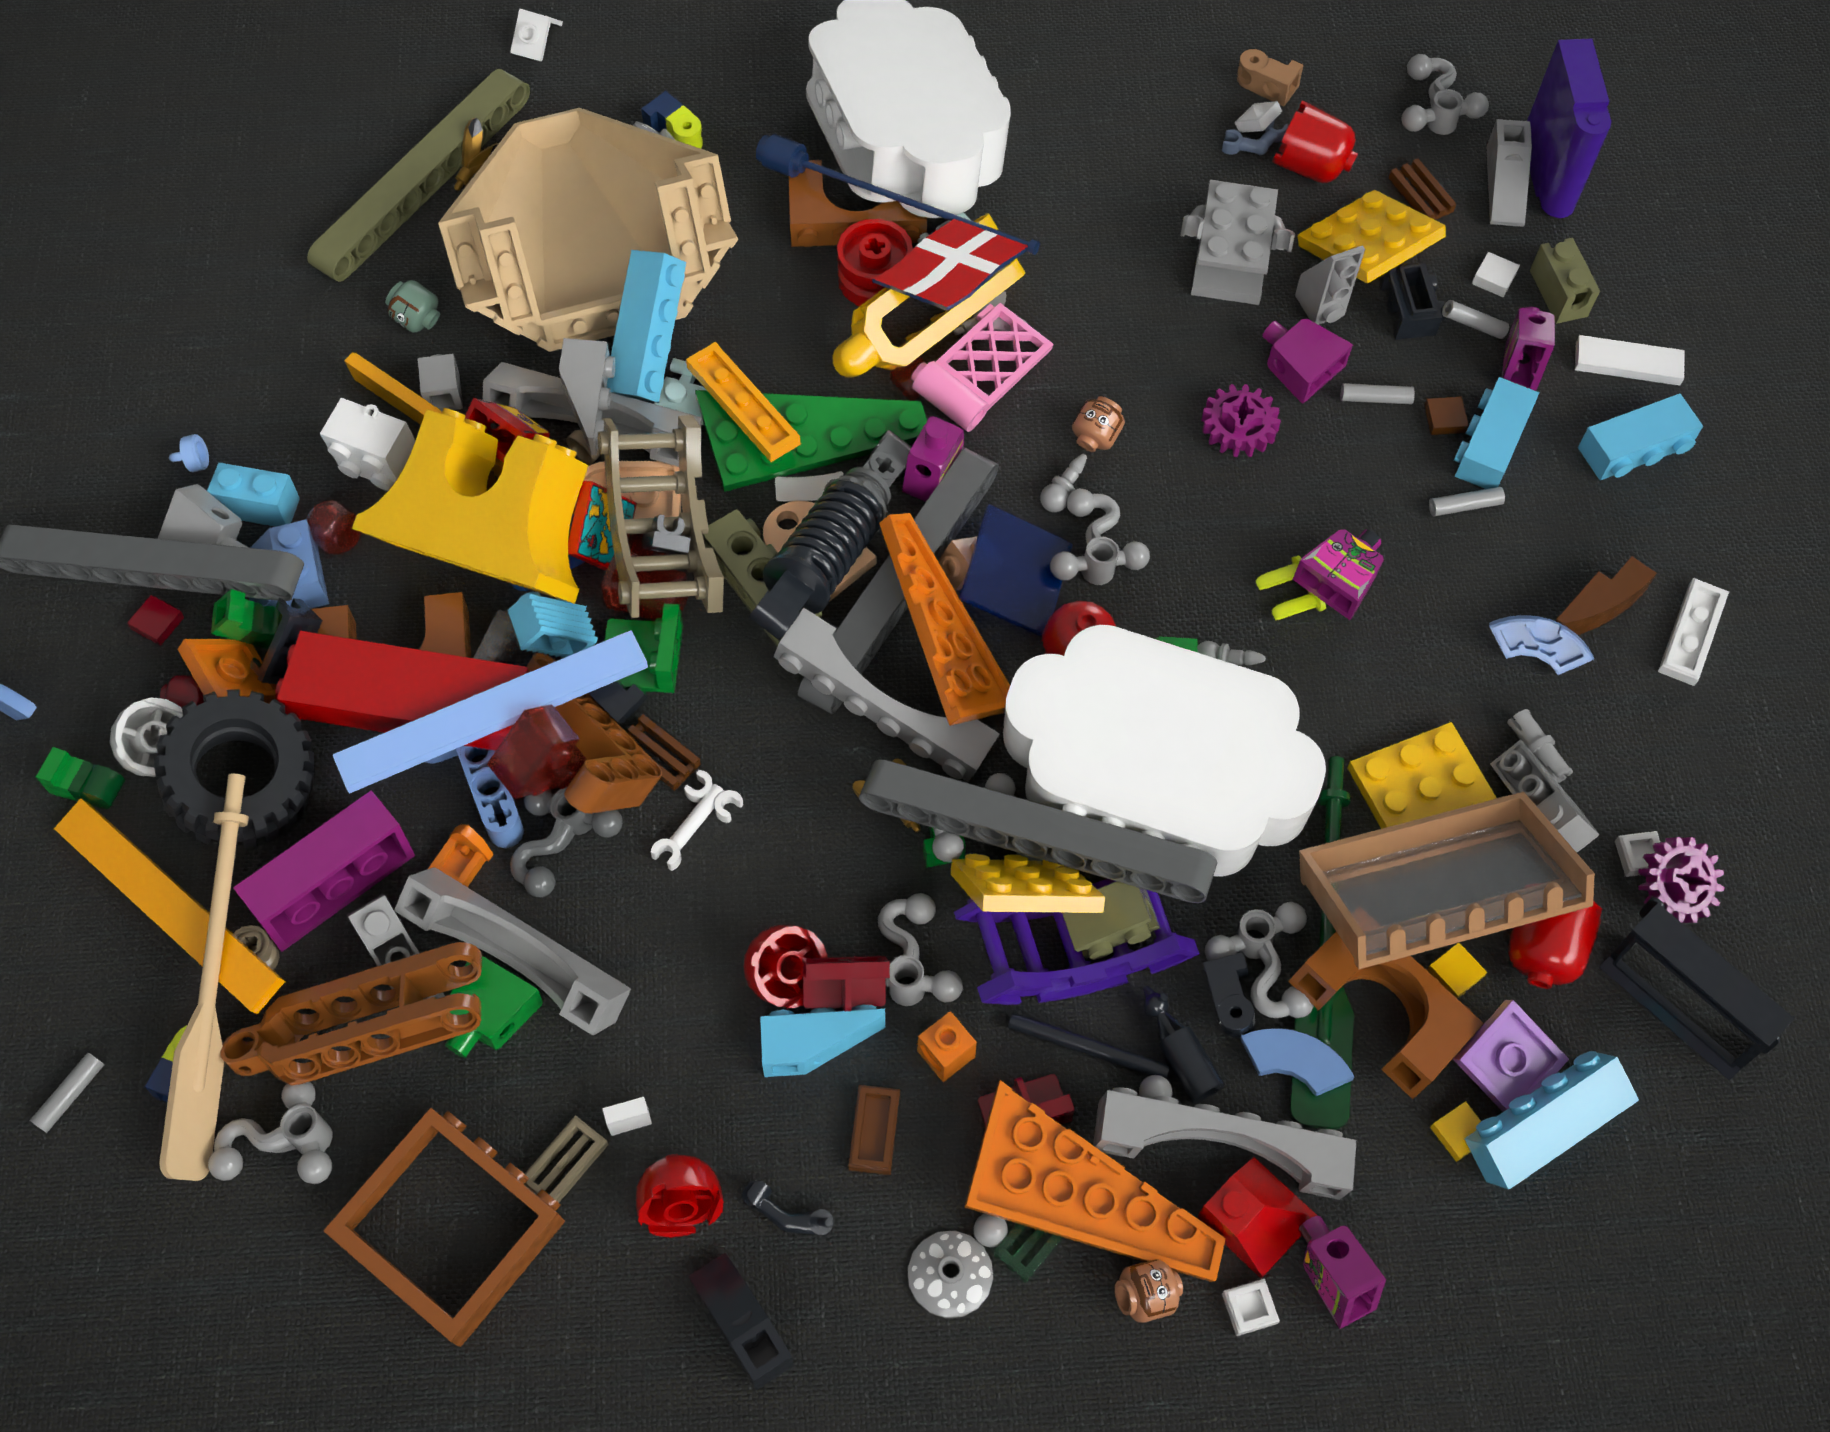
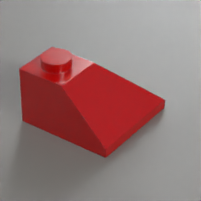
M1253 1157L1234 1173L1203 1206L1197 1219L1226 1238L1225 1245L1262 1279L1302 1235L1299 1227L1305 1221L1317 1215Z

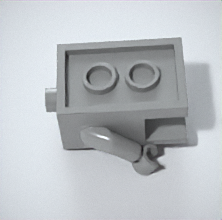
M1210 180L1205 205L1197 206L1190 215L1184 216L1180 234L1183 237L1185 235L1190 237L1196 236V239H1199L1191 295L1259 305L1264 274L1267 275L1270 249H1286L1287 252H1292L1295 236L1293 231L1285 229L1282 219L1275 215L1278 189Z

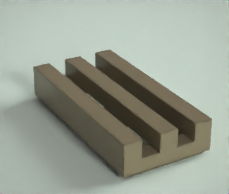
M575 1115L527 1170L525 1175L529 1180L525 1183V1186L535 1195L541 1189L547 1192L592 1140L594 1143L549 1194L559 1203L609 1145L608 1141ZM578 1130L581 1131L583 1135L560 1159L544 1180L537 1185L534 1181Z

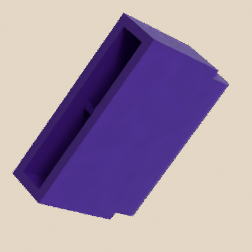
M1592 39L1558 40L1527 119L1531 127L1530 174L1535 194L1540 199L1542 209L1548 215L1555 218H1565L1573 213L1611 127V118L1607 107L1609 98Z

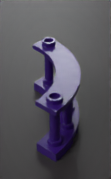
M1105 879L1092 885L1096 889H1100L1116 881ZM1147 890L1160 925V929L1154 931L1156 935L1154 944L1134 951L1129 949L1126 942L1113 948L1114 955L1111 959L1094 964L1085 961L1082 950L1077 952L1074 949L1062 912L982 911L971 898L967 901L966 906L954 912L957 920L978 922L993 969L991 980L977 987L982 1003L1016 1005L1022 1002L1020 997L1036 995L1038 1003L1082 996L1129 983L1126 975L1148 967L1151 974L1163 971L1199 955V951L1194 939L1177 935V933L1171 931L1158 893ZM1054 916L1070 967L1057 971H1049L1043 968L1028 920ZM1012 922L1027 972H1019L1009 968L995 923Z

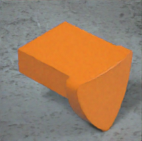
M466 824L458 825L451 832L448 841L428 869L435 867L468 887L485 861L489 862L494 854L484 839L473 828Z

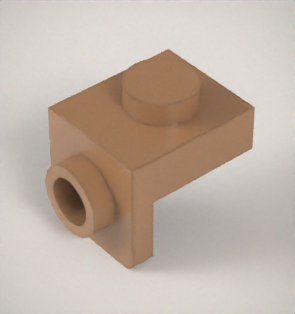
M984 536L952 540L938 560L955 591L961 590L969 577L995 573L1003 563Z

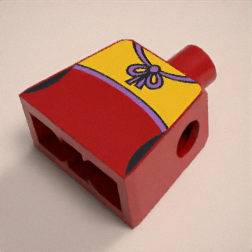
M473 398L465 415V419L485 425V433L498 439L496 458L503 463L504 457L517 436L533 440L534 435L538 434L549 438V432L513 407ZM496 423L500 426L496 429H491L490 424Z

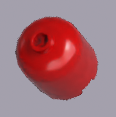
M1302 100L1281 141L1282 144L1278 151L1283 154L1281 155L1276 152L1272 163L1316 182H1331L1340 175L1342 170L1349 172L1358 153L1352 151L1356 141L1355 133L1347 123Z
M1542 885L1526 886L1524 890L1531 889V888L1538 887V886H1542ZM1593 901L1592 907L1512 928L1508 944V955L1512 965L1520 973L1528 977L1527 982L1539 988L1550 989L1552 984L1572 983L1584 973L1601 924L1602 908Z

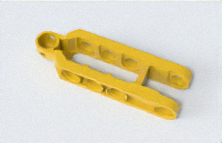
M989 213L974 220L976 223L998 230ZM1017 258L1014 259L1010 264L996 272L971 297L954 308L934 315L930 318L932 321L930 324L916 333L909 334L905 338L906 342L900 347L893 346L882 330V317L910 296L886 287L853 311L852 335L838 345L833 353V365L836 371L845 377H856L866 373L874 366L888 370L907 366L1025 274L1023 267Z

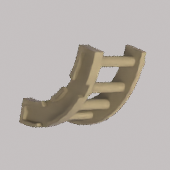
M693 415L678 416V429H673L672 433L618 435V429L612 418H604V431L598 432L599 454H604L608 511L614 555L620 580L618 583L620 604L627 605L631 618H638L639 599L695 596L697 600L702 599L707 613L723 612L724 576L717 563L713 548H705L702 534H708L709 530L705 501L697 500L695 478L702 477L700 425ZM673 448L674 451H678L679 471L674 472L672 476L620 478L619 450ZM675 490L676 494H681L683 513H679V517H665L663 525L667 531L671 532L674 519L681 518L684 520V530L681 535L691 538L689 553L631 557L627 534L652 532V521L654 518L624 519L621 493ZM686 569L688 573L693 572L695 578L694 581L640 584L636 572Z

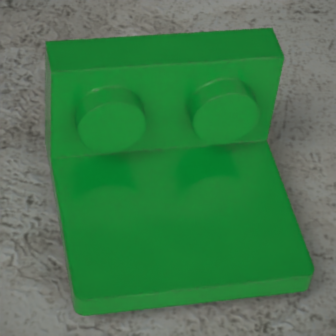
M664 604L662 618H656L655 621L609 619L607 621L605 641L631 630L648 665V668L622 678L619 681L627 689L636 684L648 692L675 693L683 632L679 604Z

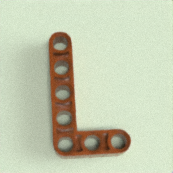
M535 653L526 667H528L529 672L556 662V660L546 654ZM589 693L538 714L584 761V764L564 792L566 800L579 811L598 813L640 806L661 778L662 770L658 764Z

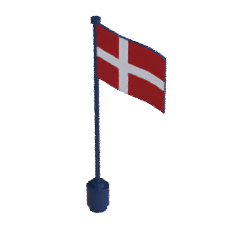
M773 134L771 136L764 135L757 145L756 159L762 162L765 168L792 178L803 173L808 168L950 220L949 223L924 238L895 266L881 275L872 278L873 283L941 309L949 310L971 297L999 269L1026 251L1036 255L1039 250L1040 242L1034 239L1028 242L809 162V155L804 144Z

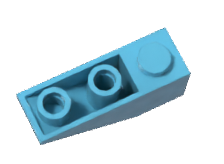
M858 1005L853 1007L851 1012H835L833 1008H815L807 1014H794L790 1010H777L771 1012L769 1016H760L764 1077L805 1075L884 1029L885 1009H876L873 1005Z

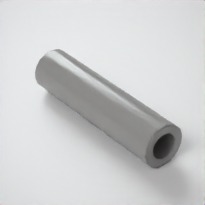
M1448 300L1443 307L1442 315L1496 338L1503 339L1509 331V324L1453 300Z
M1342 383L1340 398L1341 401L1413 404L1415 391L1414 387Z
M1495 487L1432 498L1429 500V510L1434 517L1502 505L1505 502V494L1502 487Z
M87 1052L29 1121L47 1133L102 1069L104 1064Z

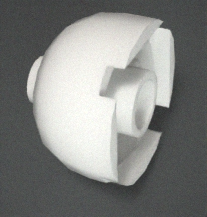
M151 697L134 702L120 712L111 728L110 745L114 757L123 768L136 775L156 777L154 758L158 755L157 742L160 735L167 734L166 724L172 716L179 718L183 716L180 706L167 699Z

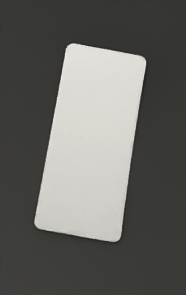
M843 472L807 477H776V500L783 502L815 501L822 496L826 484L831 479L843 476Z

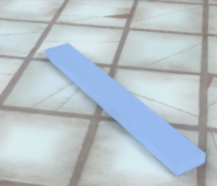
M630 630L333 754V758L345 787L350 794L648 668L647 661Z

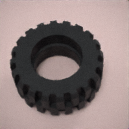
M240 689L227 690L228 696L217 698L216 693L212 692L203 695L204 703L198 706L193 701L183 706V716L181 718L172 716L166 724L167 734L160 735L156 745L158 755L154 758V770L163 806L169 817H175L177 826L185 833L195 832L196 840L208 844L211 839L220 841L222 825L214 823L213 820L214 813L224 811L225 798L210 793L200 785L196 775L197 764L208 750L218 744L228 741L254 743L265 749L272 756L275 772L272 780L266 787L251 796L242 798L240 814L247 815L249 818L247 826L239 827L237 842L244 841V848L256 846V839L263 836L269 842L279 836V829L284 826L289 829L297 821V813L299 811L304 812L309 802V793L313 790L314 753L311 750V739L308 732L301 729V720L296 714L289 713L287 715L285 713V705L276 699H273L268 704L264 702V694L251 691L250 697L240 696Z

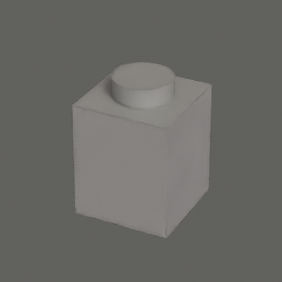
M436 354L430 357L418 358L422 398L443 411V408L451 410L463 409L460 374L454 354Z

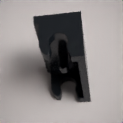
M279 598L276 608L283 615L263 663L261 664L255 657L252 658L250 668L257 674V679L261 683L277 684L280 678H284L288 667L287 656L289 648L292 644H296L300 631L318 633L323 620L301 599L293 598L291 606L282 598Z

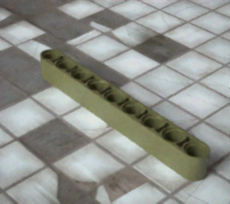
M502 69L493 71L313 243L308 252V263L335 281L341 282L347 279L462 167L463 136L468 122L472 118H477L480 121L483 129L481 147H483L526 104L530 95L529 85Z

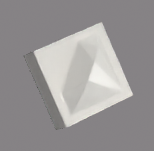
M1278 101L1254 103L1235 122L1238 131L1242 133L1264 131L1281 114L1282 110Z

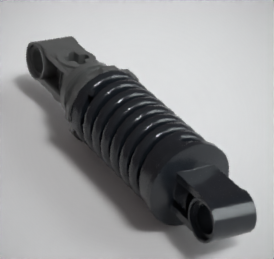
M888 430L870 453V458L863 467L852 468L846 475L840 476L837 479H831L826 484L822 496L817 499L815 505L789 536L781 550L765 565L763 579L768 591L749 615L750 619L780 641L803 608L813 614L824 610L829 603L830 595L834 593L837 585L841 583L844 576L849 572L850 567L854 565L856 559L862 554L863 549L867 547L875 533L881 530L879 523L886 518V513L888 512L887 505L891 499L889 487L906 468L908 454L912 448L908 443L891 430Z

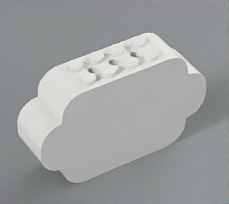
M844 0L837 8L836 20L820 23L812 29L809 34L808 46L813 56L812 78L807 83L806 98L843 174L955 215L969 210L976 202L978 187L993 183L1002 173L1011 113L1009 100L1007 97H1003L998 88L996 77L990 74L984 56H980L973 37L968 35L961 21L954 14L940 8H913L906 0ZM848 183L852 191L864 199L874 202L896 201ZM899 202L907 211L915 215L927 218H941Z
M1096 625L1082 630L1070 641L1064 656L1042 654L1027 660L1016 671L1006 697L1003 729L1004 743L1011 757L1017 763L1027 768L1025 791L1028 801L1208 852L1217 860L1214 876H1227L1240 871L1253 857L1257 845L1278 846L1288 843L1297 837L1303 830L1315 806L1326 773L1325 759L1318 745L1305 734L1296 731L1300 715L1299 705L1294 693L1285 683L1275 677L1111 625Z

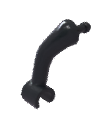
M750 1181L742 1192V1199L745 1204L756 1211H760L783 1231L824 1235L832 1229L834 1221L829 1211L818 1209L801 1213L787 1212L768 1198L772 1193V1189L763 1181Z

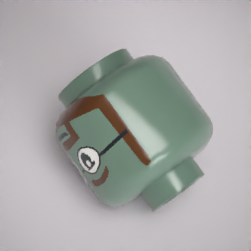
M409 280L405 283L400 281L387 295L385 304L388 306L389 317L409 332L416 333L424 327L430 330L440 317V312L437 311L438 297L417 281Z

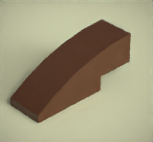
M1633 556L1612 579L1598 571L1556 619V622L1568 627L1577 635L1593 630L1628 609L1645 593L1657 573Z

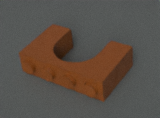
M809 160V162L822 166V160ZM806 168L803 173L794 178L789 176L791 247L837 245L841 234L850 225L864 219L879 218L892 221L905 229L912 243H918L917 240L920 238V235L927 233V217H921L907 211L898 201L882 202L880 205L865 211H848L835 206L828 200L823 190L822 173Z
M455 592L424 596L426 630L424 641L419 650L471 658L469 610L463 593ZM348 605L312 609L323 620L318 634L357 640L356 622Z
M1360 908L1352 915L1364 933L1381 929ZM1337 932L1288 981L1293 987L1305 994L1310 1003L1318 1010L1343 985L1353 980H1371L1390 989L1401 1000L1407 1010L1410 1032L1405 1044L1381 1070L1412 1099L1439 1075L1484 1024L1412 956L1358 969L1354 963V957Z

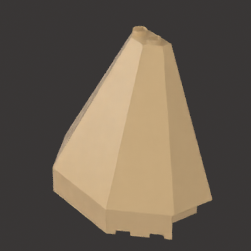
M582 108L514 123L438 222L456 286L461 291L465 307L473 312L478 311L493 319L494 323L517 335L521 334L535 341L537 346L549 352L562 349L564 338L595 341L615 335L631 250L666 253L687 262L678 303V313L675 319L677 320L688 315L693 307L692 302L702 287L705 289L721 266L719 262L729 247L733 248L738 241V237L730 225L731 218L718 154Z

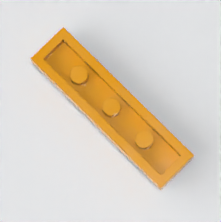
M716 342L686 359L687 369L770 462L801 445L800 435Z

